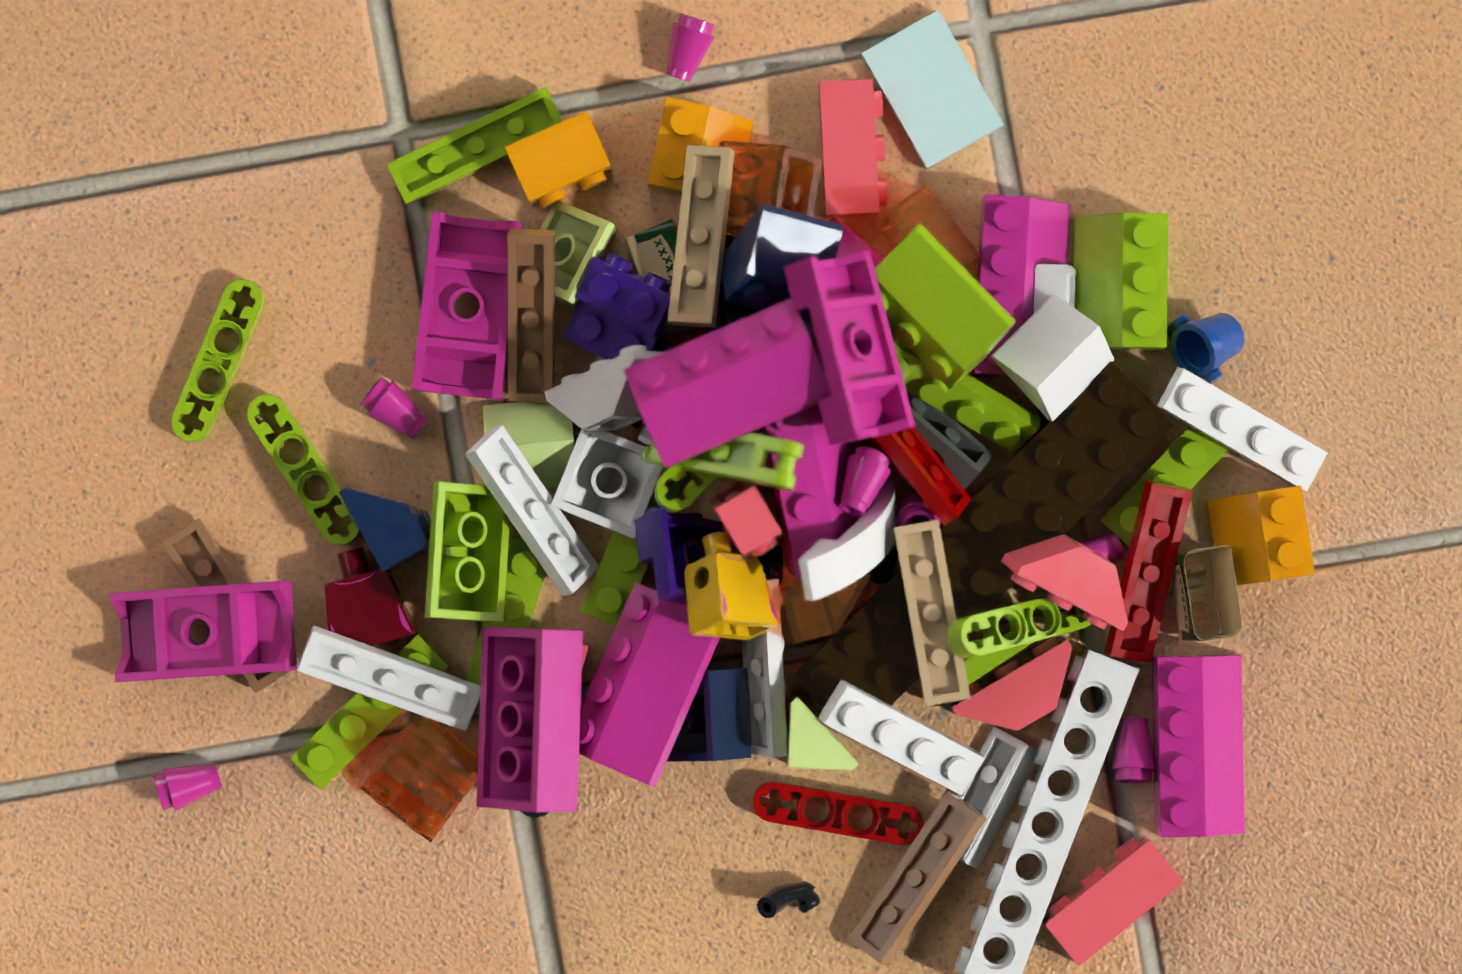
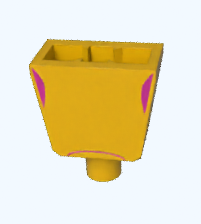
M716 532L703 537L706 557L687 565L684 570L690 634L750 640L780 626V618L760 560L750 555L733 554L728 532Z

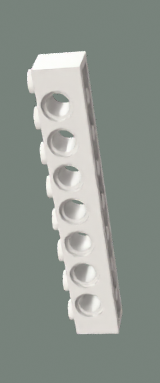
M1087 649L1084 650L1082 657L1078 655L1073 657L1066 675V680L1072 682L1066 698L1059 697L1057 708L1052 711L1050 721L1056 723L1050 740L1043 738L1040 742L1034 758V763L1040 765L1034 782L1027 779L1022 788L1018 805L1024 807L1018 823L1011 821L1008 825L1001 845L1008 848L1002 865L994 863L985 888L992 890L986 907L978 905L969 929L976 933L970 948L962 946L954 965V972L959 974H1022L1139 669ZM1090 686L1099 688L1103 694L1101 707L1093 712L1084 710L1080 703L1081 693ZM1073 728H1081L1087 735V745L1079 753H1070L1064 745L1066 733ZM1057 770H1066L1071 777L1069 790L1061 795L1053 794L1048 788L1050 775ZM1040 812H1050L1055 818V828L1046 836H1038L1032 830V820ZM1024 854H1034L1039 860L1037 873L1029 878L1019 876L1015 868L1018 858ZM1011 895L1020 897L1023 901L1022 913L1014 919L1002 917L999 911L1001 901ZM994 937L1002 938L1007 943L1005 956L997 961L988 960L983 954L985 943Z

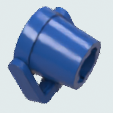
M1219 313L1200 320L1193 319L1190 321L1187 315L1184 314L1167 327V336L1170 340L1171 351L1177 365L1211 385L1222 376L1219 367L1238 354L1243 348L1245 341L1244 332L1239 322L1226 313Z

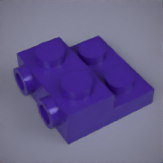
M608 253L606 258L593 257L575 296L579 301L562 338L606 360L619 357L621 349L635 345L646 346L647 351H656L669 323L670 286L672 283L651 272H647L644 277L630 270L632 263L613 253Z
M659 506L651 507L645 511L644 516L634 520L639 560L642 563L654 565L658 599L687 605L684 570L687 565L706 557L702 538L712 533L723 532L722 522L705 519L700 513H669Z

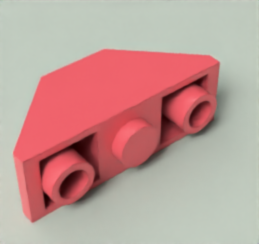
M1065 534L1006 553L1001 560L1002 563L1014 571L1011 579L1032 592L1035 591L1037 586L1049 591L1046 596L1048 600L1067 611H1070L1073 605L1083 609L1084 612L1081 617L1105 630L1108 623L1122 631L1126 628L1128 621L1116 566L1098 552Z
M1050 637L1031 648L1034 657L1019 665L1016 659H1012L992 671L996 679L980 687L978 682L975 681L968 685L970 699L959 700L950 705V708L954 714L1016 731L1021 730L1057 708L1072 645L1068 639L1057 642L1055 637Z

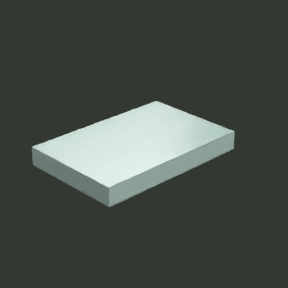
M939 10L861 53L864 62L880 90H882L885 99L926 170L1004 126Z

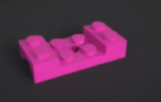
M432 212L412 390L503 401L508 359V233L510 228L523 229L521 222L462 218ZM462 294H473L479 300L480 307L478 313L469 319L457 316L454 309L456 299Z
M870 250L819 261L817 256L785 266L788 288L795 311L810 310L814 333L817 337L825 368V376L832 395L818 400L829 444L833 445L884 436L914 427L915 423ZM854 338H855V339L857 340V342H858L859 352H858V350H857L856 347H855Z
M291 580L109 593L110 603L120 619L122 657L115 671V682L297 670ZM197 619L204 620L210 628L209 638L202 645L196 643L191 636V626Z

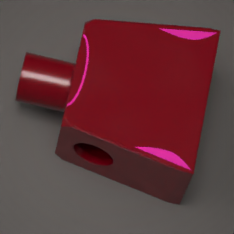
M363 547L338 553L337 557L343 579L324 585L328 631L370 646L418 634L391 572L382 571L381 569L369 572Z

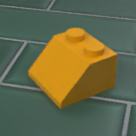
M667 96L648 178V189L677 196L682 195L687 145L731 147L735 153L729 207L735 208L754 121L709 105Z
M588 111L505 147L531 206L540 203L542 208H547L566 199L565 191L578 185L581 186L583 191L605 182L607 180L605 173L612 171Z
M1302 485L1206 500L1213 547L1229 545L1215 550L1231 548L1237 585L1315 574Z

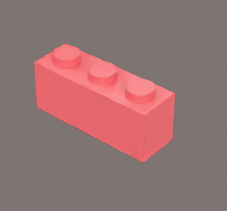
M873 79L820 81L819 106L825 219H831L833 216L836 219L878 217L879 206L887 205L886 179H878L877 162L885 161L884 135H876L875 117H883L882 90L874 91Z
M739 480L708 499L743 556L749 552L754 557L760 556L778 544L774 537L781 534L782 531L752 482Z
M1135 837L1129 839L1114 852L1117 860L1104 870L1100 865L1096 866L1080 879L1079 883L1083 887L1069 898L1064 893L1048 905L1046 910L1048 916L1042 922L1078 966L1082 965L1183 883L1149 839L1144 837L1139 842Z

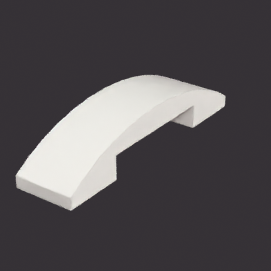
M888 477L864 517H861L837 541L820 539L799 559L805 600L815 601L852 584L878 565L896 543L893 528L896 527V518L899 511L894 478Z

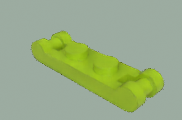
M747 433L669 467L793 491L796 481L793 470L796 460H801L804 445L791 440ZM651 438L650 446L644 447L641 460L652 465L664 467ZM768 453L778 455L775 470L764 468Z

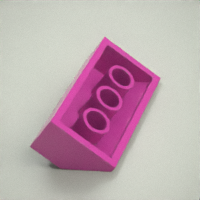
M985 194L982 199L977 282L1016 322L988 356L971 371V376L1010 378L992 359L991 355L1034 314L1036 265H1067L1070 204L1032 197Z
M792 298L624 369L637 406L665 468L818 404V400L832 396L825 372L800 313L795 311Z
M819 403L759 428L760 435L791 440L804 445L801 460H796L793 475L796 476L793 491L771 487L778 524L782 531L781 538L788 572L797 579L802 578L799 559L820 539L837 541L860 519L859 517L850 516L839 509L847 460L850 455L855 453L854 443L850 441L833 445L829 444ZM768 453L766 459V467L768 469L775 470L778 455Z
M635 582L580 709L579 754L652 787H656L720 637L690 634L687 605L660 600L656 590Z
M482 627L476 807L527 812L577 811L583 630Z
M1241 655L1153 656V756L1156 767L1154 772L1155 834L1159 837H1208L1245 833Z

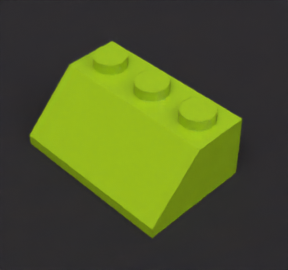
M1114 213L1074 217L1073 267L1076 269L1075 309L1100 326L1110 350L1162 351L1167 348L1168 213Z
M921 223L875 268L889 327L894 331L897 340L903 346L910 348L923 361L928 372L937 380L942 381L949 389L954 387L979 365L1016 322Z
M434 481L425 617L504 622L510 519L487 486Z

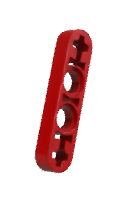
M776 781L761 784L755 790L753 796V808L762 820L788 826L897 845L912 844L924 826L922 815L915 807L897 802ZM770 789L778 790L779 798L792 801L791 792L802 793L796 805L797 819L787 818L791 811L789 808L777 807L775 814L766 813V805L759 803L760 797L768 796ZM821 797L828 802L829 813L824 820L812 822L805 817L803 807L809 798ZM857 804L868 806L873 813L872 823L863 830L852 828L847 821L849 810ZM879 808H889L886 818L900 819L902 812L910 813V820L916 823V829L908 830L906 837L898 836L897 828L884 825L885 834H876L875 831L880 823Z

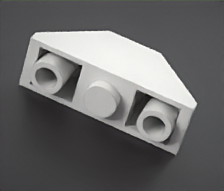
M643 345L623 348L619 351V357L594 362L590 365L591 370L585 373L563 377L561 379L562 384L545 391L546 401L583 430L618 431L643 419L624 369L664 352L647 351L646 346Z

